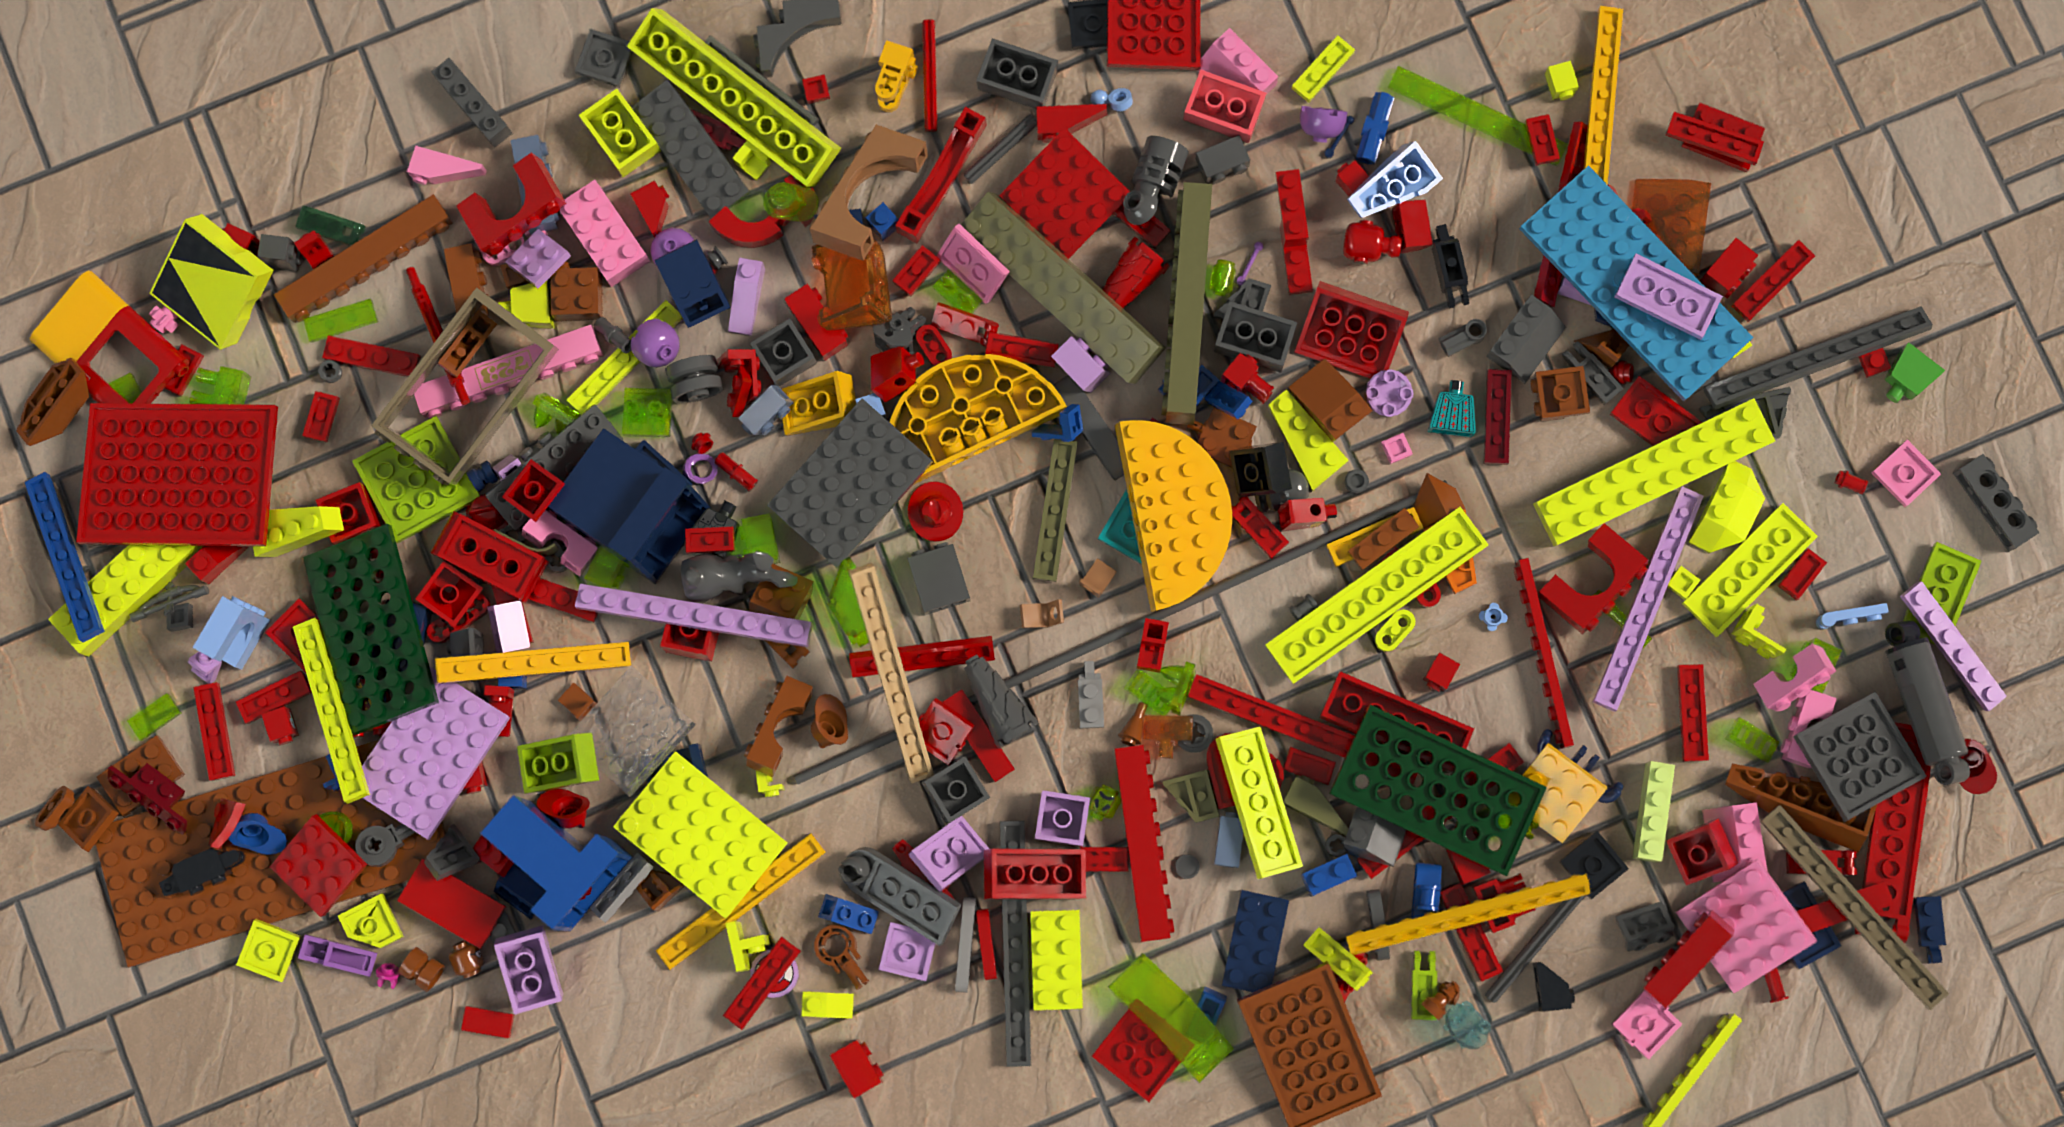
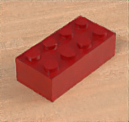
M1086 849L984 850V899H1086Z
M1713 910L1709 914L1703 912L1693 925L1696 928L1692 932L1687 930L1678 939L1677 944L1679 946L1677 949L1674 950L1671 947L1660 961L1662 965L1659 968L1654 966L1644 978L1646 983L1643 989L1665 1008L1675 1000L1734 934L1735 929Z

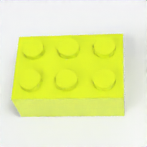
M617 88L579 114L586 128L622 177H625L661 151L655 139Z

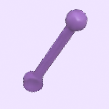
M1262 242L1255 243V250L1243 274L1236 280L1238 286H1241L1246 281L1245 278L1258 252L1264 247Z

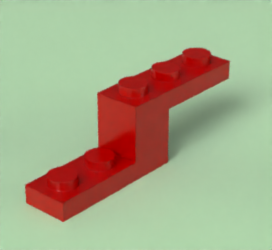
M1299 169L1279 171L1275 173L1281 213L1280 234L1289 295L1313 292L1307 250L1309 234Z

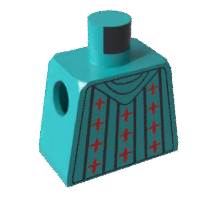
M1451 380L1449 392H1440L1438 394L1427 432L1469 438L1474 436L1476 431L1474 397L1463 394L1464 382Z

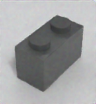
M1240 135L1196 152L1195 160L1206 184L1211 182L1213 184L1220 183L1226 179L1225 176L1233 173L1234 175L1242 174L1247 171V167L1250 165V158Z
M261 234L257 257L272 269L298 272L299 265H302L303 254L297 249L294 242L289 237Z

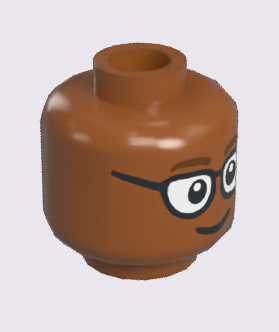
M466 940L453 945L454 950L450 952L448 957L456 975L468 978L482 971L481 967L484 965V958L478 947L467 943Z

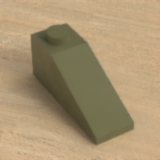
M1303 775L1301 778L1295 777L1283 800L1284 805L1346 837L1348 827L1319 788L1314 786L1315 781Z

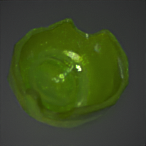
M330 811L319 815L346 843L349 842L353 830L352 822L346 814Z

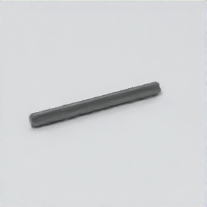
M1586 895L1565 900L1558 906L1485 993L1487 999L1493 1003L1499 1000Z

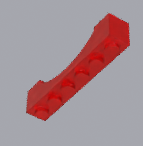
M965 106L932 171L896 223L895 227L898 234L918 244L986 128V117Z

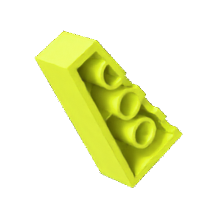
M317 506L269 510L266 547L253 546L255 557H277L343 531L344 527L340 508Z

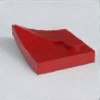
M221 798L220 803H217L214 810L216 819L208 844L210 847L222 849L224 842L230 837L237 826L245 804Z

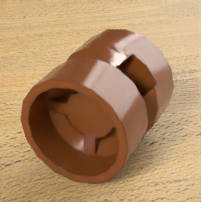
M415 947L401 964L398 973L406 979H415V985L428 992L443 974L445 965L434 958L428 960L426 952Z

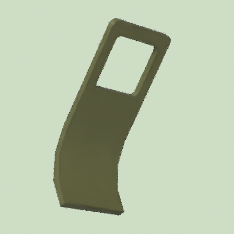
M494 529L495 532L541 556H550L560 550L555 543L547 548H531Z

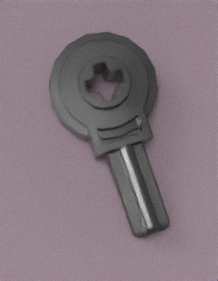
M393 824L385 828L382 826H371L359 834L355 850L369 866L381 867L392 861L397 853V849L405 845L402 840L416 832L404 824L396 828ZM378 842L380 849L375 851L374 844Z

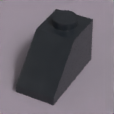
M1533 962L1539 1012L1572 1009L1571 1003H1575L1573 988L1569 989V984L1542 962Z

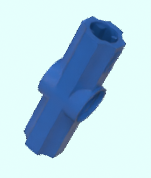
M1375 92L1370 112L1366 116L1362 129V139L1356 156V160L1360 161V163L1375 165L1381 142L1384 141L1387 132L1388 118L1395 98L1388 93Z

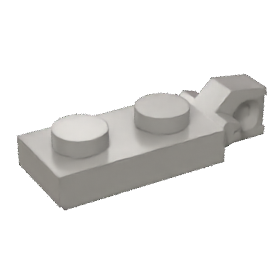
M1084 661L1085 674H1079L1078 680L1080 729L1104 728L1101 674L1094 673V661Z

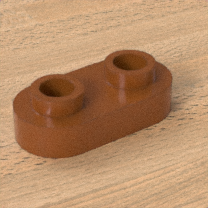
M66 786L57 789L37 815L35 825L44 831L55 828L59 823L61 815L73 805L75 801L74 791Z

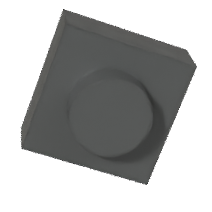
M189 603L174 605V613L169 612L166 615L167 630L170 632L193 628V605Z

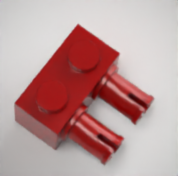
M1240 352L1222 374L1221 382L1239 392L1244 393L1248 391L1264 404L1272 395L1274 387L1258 376L1259 367L1256 365L1258 362L1249 354L1244 356Z
M1519 873L1503 881L1493 878L1472 888L1477 900H1488L1495 898L1499 894H1510L1526 888L1524 882L1514 885L1515 882L1523 880ZM1536 909L1487 920L1491 933H1496L1515 925L1517 917L1536 911Z

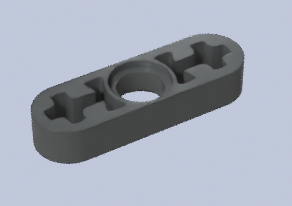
M1379 889L1367 890L1371 929H1375L1377 926L1385 925L1381 893ZM1389 946L1375 949L1377 961L1390 959Z

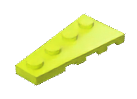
M1287 389L1268 405L1312 492L1349 461Z

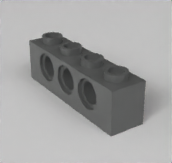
M450 57L431 71L437 81L494 148L513 134L507 124Z
M1982 454L1953 473L2008 552L2018 548L2040 533L2035 520L2025 513L2022 502L2010 492L2008 482L1998 475L1995 471V465L1989 457H1985ZM1980 476L1987 479V487L1981 485ZM1994 496L2001 499V507L1994 503ZM2008 516H2012L2016 520L2015 527L2009 524Z

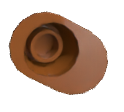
M823 694L815 701V718L811 724V734L822 749L834 744H844L848 739L846 709L842 702L831 694Z

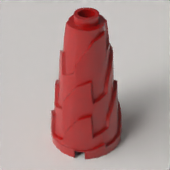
M1135 236L1128 243V247L1121 255L1115 269L1108 277L1102 289L1122 308L1132 302L1144 289L1152 285L1161 274L1164 275L1170 267L1168 263L1161 266L1164 260L1143 242L1139 243L1138 246L1135 245L1139 240Z

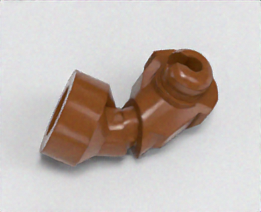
M1455 981L1451 983L1443 982L1439 987V992L1434 997L1427 996L1421 1004L1433 1016L1441 1020L1446 1014L1445 1006L1447 1004L1456 1005L1459 999L1460 987Z

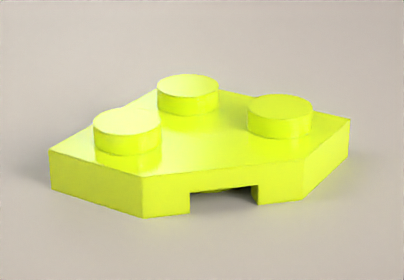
M382 893L338 915L348 938L383 948L404 937Z

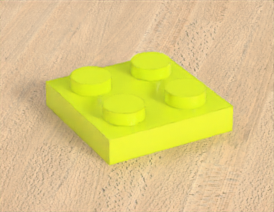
M255 919L236 965L283 982L301 936Z

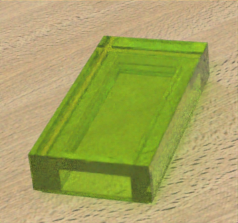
M166 693L127 720L139 740L143 741L178 717L182 712L170 694Z

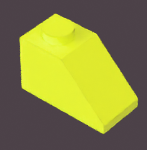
M803 991L801 1016L853 1018L854 994Z

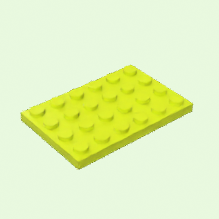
M676 751L613 826L725 919L788 844L782 837Z

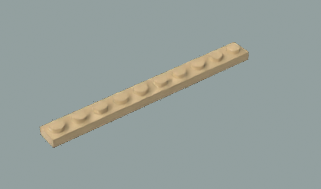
M872 563L849 570V575L911 784L931 777L934 773L875 567Z

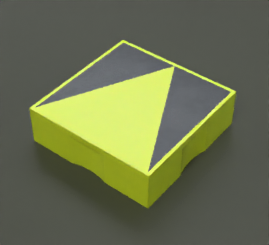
M203 214L184 220L149 294L221 350L238 343L250 319L252 308L261 297L274 270L249 250L235 243L225 231Z

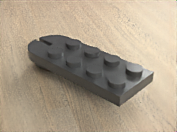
M860 847L851 852L841 862L842 865L838 869L839 876L853 892L938 946L945 943L962 905L961 903L942 891L938 892L934 886L872 848Z

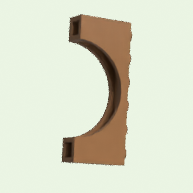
M876 124L873 130L866 135L861 149L856 151L850 166L845 168L840 182L833 187L830 198L821 207V212L816 219L812 220L810 232L813 243L863 261L874 244L872 229L859 223L848 210L850 197L862 182L876 174L892 170L918 173L928 157L926 141Z

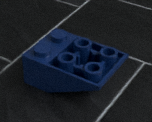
M697 239L654 260L688 328L730 308L729 300Z

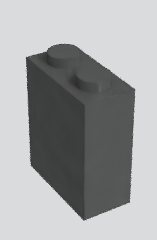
M948 542L937 544L934 546V550L925 552V549L911 553L912 557L907 558L925 615L971 601L954 545H948Z

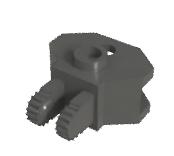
M912 307L906 308L901 314L898 312L894 315L878 314L872 319L875 346L882 351L902 346L911 355L914 354L913 340L915 339V333L925 324L926 318L923 315H919L909 322L915 315V309Z

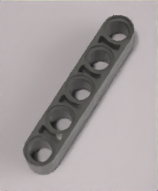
M1069 375L1065 376L1053 384V386L1061 395L1067 407L1071 404L1080 405L1084 430L1081 434L1110 476L1116 481L1124 475L1118 440L1083 389Z

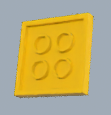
M1549 743L1546 744L1522 774V776L1547 787L1532 821L1561 843L1566 840L1607 789L1606 785ZM1512 792L1509 794L1508 802L1510 805H1518L1520 802L1518 793Z

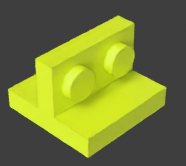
M741 922L725 923L736 972L751 970L748 953L755 954L766 951L765 946L771 945L769 935H759L744 939Z

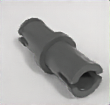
M600 317L595 321L594 329L604 335L608 343L615 344L623 353L631 351V339L623 334L621 328L613 326L604 317Z

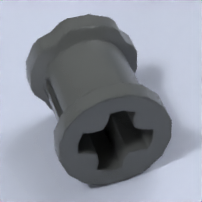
M1307 594L1303 601L1296 606H1290L1289 610L1294 618L1299 621L1319 606L1312 596Z

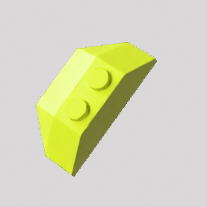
M1733 461L1725 466L1688 543L1708 553H1712L1745 541L1765 500L1751 468L1737 461Z

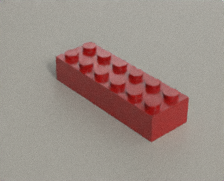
M1339 671L1319 716L1324 721L1356 734L1368 705H1372L1464 749L1467 748L1475 729ZM1379 730L1375 735V739L1379 744H1385L1388 740V735L1384 730ZM1402 740L1398 743L1397 749L1405 755L1409 752L1410 745L1407 741ZM1423 751L1419 759L1421 762L1429 764L1432 761V755L1428 751ZM1446 761L1442 764V771L1452 774L1454 765L1450 761Z

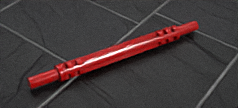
M409 267L406 269V273L413 287L411 291L434 343L443 332V329L425 286L421 284L415 268ZM445 370L461 404H469L470 399L463 384L465 381L462 373L455 378Z

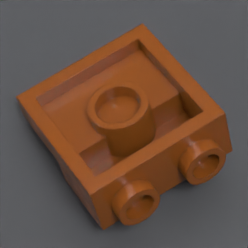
M1584 366L1535 372L1534 379L1530 380L1532 393H1537L1538 402H1534L1535 416H1540L1541 422L1590 413Z

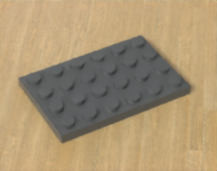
M861 398L767 506L832 565L839 569L933 461Z

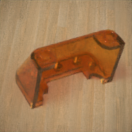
M874 240L873 246L863 261L818 244L812 246V265L816 270L824 274L827 307L821 308L817 316L822 328L830 331L882 325L892 320L885 256L877 241Z

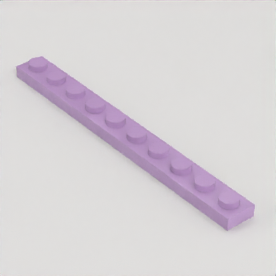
M1683 486L1679 488L1648 564V571L1639 586L1593 703L1613 712L1618 710L1704 497L1703 495Z
M580 584L575 607L581 610L803 647L809 646L813 623L809 621Z

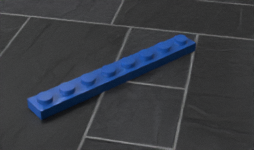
M43 472L24 483L78 639L84 643L105 631L51 476L47 472Z

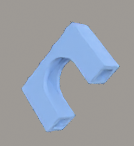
M222 596L193 648L220 662L223 660L242 670L271 620L264 617L265 611L234 596L231 599Z

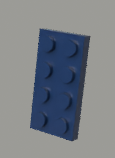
M1241 890L1221 986L1255 992L1272 985L1289 900Z

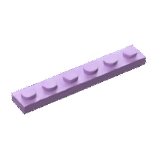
M1922 581L1916 582L1900 596L1984 711H1990L2007 697Z

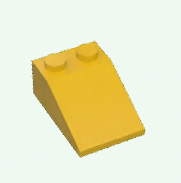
M834 371L782 388L785 394L794 402L789 407L791 409L790 412L782 418L785 435L789 436L837 427L857 404L852 375Z

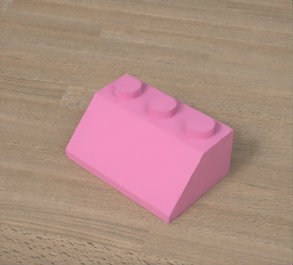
M1230 28L1210 46L1200 59L1201 70L1255 88L1267 94L1277 85L1278 76Z
M1757 803L1702 810L1704 823L1719 819L1738 861V864L1730 870L1712 876L1713 883L1724 881L1756 859H1759L1767 870Z

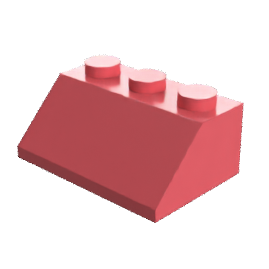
M1200 69L1186 106L1183 120L1232 138L1240 135L1243 142L1250 143L1267 93Z

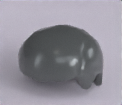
M1289 469L1292 489L1279 493L1280 502L1285 503L1287 500L1307 499L1310 486L1306 477L1297 470Z

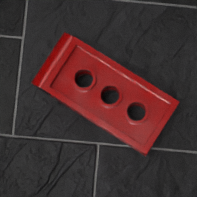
M455 511L452 512L430 551L432 555L524 603L529 599L549 563L543 556ZM476 543L475 550L468 552L469 547ZM497 554V559L493 563H489L490 557ZM518 565L517 571L510 574L511 567Z

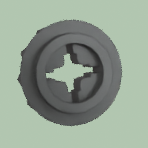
M1197 714L1187 715L1178 722L1175 729V739L1178 745L1185 751L1190 753L1201 752L1209 747L1212 742L1213 728L1205 717ZM1195 724H1197V732L1205 736L1196 737L1193 744H1191V736L1184 733V731H1192Z

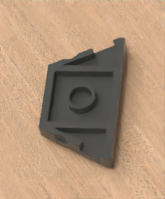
M1786 387L1759 393L1714 410L1712 405L1702 406L1699 410L1709 420L1755 398L1774 439H1779L1782 435L1783 420L1786 416V406L1791 388Z

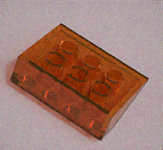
M1636 179L1631 210L1641 208L1650 213L1653 222L1646 224V226L1697 277L1700 272L1711 183L1689 179Z

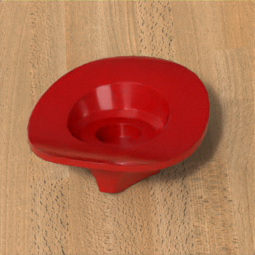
M934 481L921 485L913 492L908 504V518L912 528L918 535L930 541H943L952 537L961 526L964 512L963 504L959 495L952 487L945 483Z

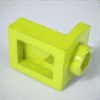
M756 771L758 792L760 794L765 793V797L779 796V791L785 790L782 784L770 786L769 782H773V777Z

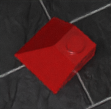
M443 560L418 594L416 600L455 627L483 587Z

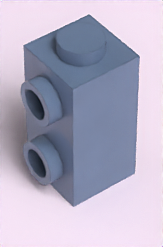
M770 385L739 417L743 423L741 426L750 435H766L774 428L773 423L778 418L782 419L790 412L791 409L789 407L794 402L778 385Z
M1226 812L1225 816H1220L1214 865L1239 868L1243 829L1238 813Z

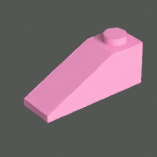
M415 146L407 172L414 182L426 185L427 182L439 184L484 176L487 170L482 164Z

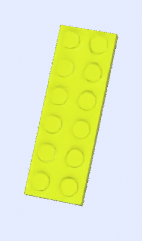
M1782 503L1681 604L1715 637H1718L1818 536Z
M1261 727L1216 738L1215 740L1257 879L1303 867Z

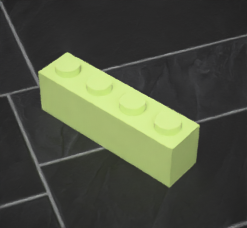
M1654 761L1645 763L1632 859L1655 863L1662 862L1675 765Z

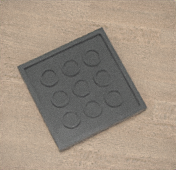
M1876 692L1793 736L1844 822L1927 777Z

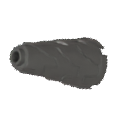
M975 655L965 662L967 666L964 670L971 682V688L979 702L982 714L998 749L1004 747L1001 742L1002 740L1008 745L1031 731L1030 723L1035 727L1039 725L1037 718L1023 705L1018 696L1006 685L998 672L993 670L984 657L979 658L978 655Z

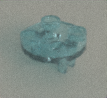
M1470 1002L1457 1003L1449 1008L1446 1013V1024L1443 1028L1449 1031L1462 1049H1478L1486 1043L1491 1026L1474 1009Z

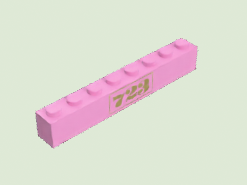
M592 325L548 339L559 350L538 378L545 380L553 377L555 372L561 370L568 372L574 370L578 364L584 362L585 364H591L598 361V357L603 356ZM533 344L463 369L461 372L465 381L463 384L470 402H483L487 399V396L492 394L502 395L509 392V389L515 387L523 378L543 349L537 344ZM447 375L422 383L414 394L420 414L425 418L439 417L444 411L450 409L451 411H456L465 407V405L461 404L456 390L451 386Z

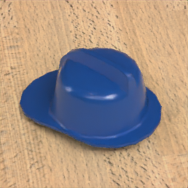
M258 813L241 815L237 826L229 837V841L236 846L267 855L283 851L287 844L285 834L278 828L269 825L267 819Z

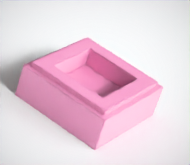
M1404 433L1381 442L1390 465L1413 455Z

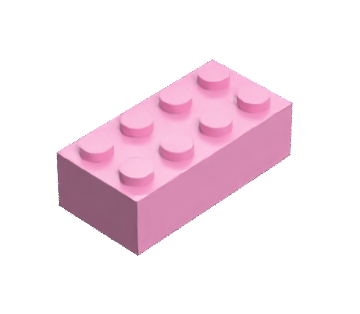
M593 180L564 199L567 204L562 206L559 211L611 287L650 262L646 253L596 180Z

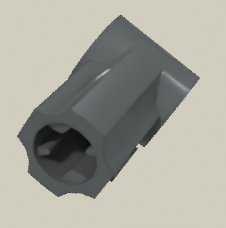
M1472 319L1466 325L1439 338L1444 353L1450 357L1473 344L1483 341L1487 332L1486 324L1480 319ZM1471 327H1478L1481 330V335L1477 337L1472 336L1469 329Z

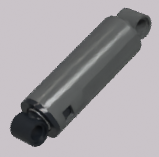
M1914 621L1890 623L1885 629V638L1894 647L1885 652L1924 762L1927 766L1936 765L1934 775L1940 784L1951 785L1964 782L1969 777L1970 769L1967 762L1960 757L1968 754V748L1929 639L1920 638V629Z

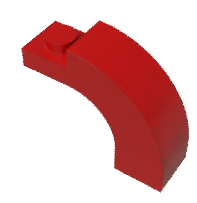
M784 201L767 218L751 223L740 220L725 206L708 222L711 228L727 242L744 248H758L774 243L783 236L779 227L787 225L792 220L794 211Z

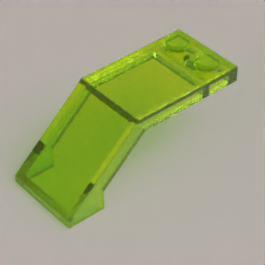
M1142 953L1108 986L1119 1001L1127 1006L1158 1036L1197 1082L1200 1083L1234 1049L1195 1002L1145 954Z

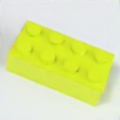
M1079 910L1031 911L1034 1010L1083 1009Z

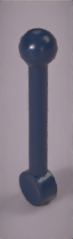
M1347 116L1345 128L1336 137L1331 147L1326 149V158L1330 159L1334 156V149L1349 125L1354 123L1352 116Z

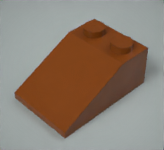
M1326 359L1322 360L1288 387L1306 412L1332 442L1373 411L1354 387Z

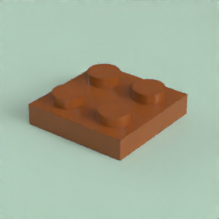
M87 786L58 825L83 850L89 852L119 813L94 788Z

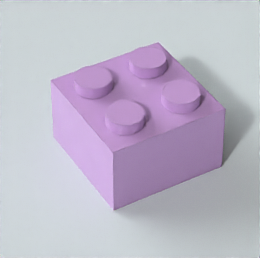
M1071 336L1051 357L1084 391L1092 393L1111 374L1107 369L1109 365L1097 354L1094 356L1091 352L1092 350L1080 337L1077 339Z
M1042 790L1035 840L1083 847L1090 798Z

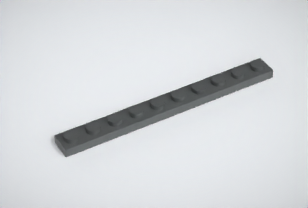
M1922 306L1707 385L1704 388V393L1714 410L1929 331L1932 329L1933 324Z
M1000 821L1001 849H1025L1024 821ZM1002 899L1007 1067L1031 1066L1027 899Z

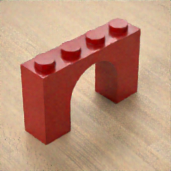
M532 152L513 165L525 188L524 204L515 216L506 220H497L486 199L475 192L456 205L480 250L490 256L502 252L505 246L519 240L525 232L539 226L545 218L556 214L562 206L567 204L542 159Z
M1605 523L1588 539V548L1602 558L1612 569L1614 580L1610 587L1598 595H1583L1576 592L1555 574L1539 591V598L1582 635L1587 630L1591 632L1599 624L1598 618L1603 613L1607 615L1615 607L1616 603L1614 601L1619 596L1624 597L1632 588L1630 584L1636 578L1638 580L1642 579L1648 571V559Z

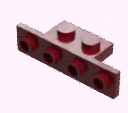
M148 763L131 779L114 766L108 767L107 779L112 787L121 789L131 801L143 805L150 815L162 819L172 831L177 830L182 835L186 832L187 820L171 809L184 796V789Z

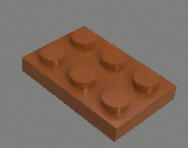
M158 735L113 765L130 779L146 763L173 782L185 775ZM108 769L97 776V779L122 816H127L141 806L140 803L131 801L121 789H115L110 785L107 779Z

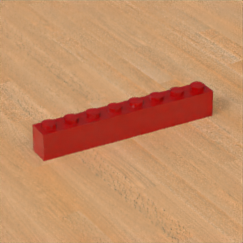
M1144 745L1116 748L1114 752L1141 942L1170 939V933H1174L1173 919H1168L1167 909H1171L1169 894H1164L1163 885L1168 883L1166 870H1161L1160 861L1164 860L1163 847L1157 845L1156 837L1161 836L1159 822H1154L1153 813L1157 812L1156 798H1151L1150 789L1154 788L1152 774H1147L1146 765L1151 764L1149 750H1144Z

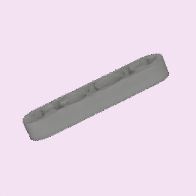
M964 897L955 992L968 993L976 898Z

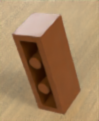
M472 243L444 249L456 314L476 287L485 293L484 286L487 285L485 273L480 271L479 266L482 263L481 252L479 249L476 250ZM482 304L478 310L486 316H490L488 308Z

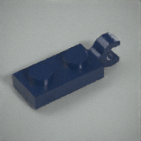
M1941 896L1914 898L1919 947H1926L1928 964L1942 963V954L1939 946L1946 945Z

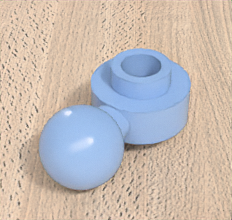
M1126 88L1115 89L1109 95L1104 90H1096L1090 97L1091 104H1110V107L1115 111H1125L1133 103L1131 92Z

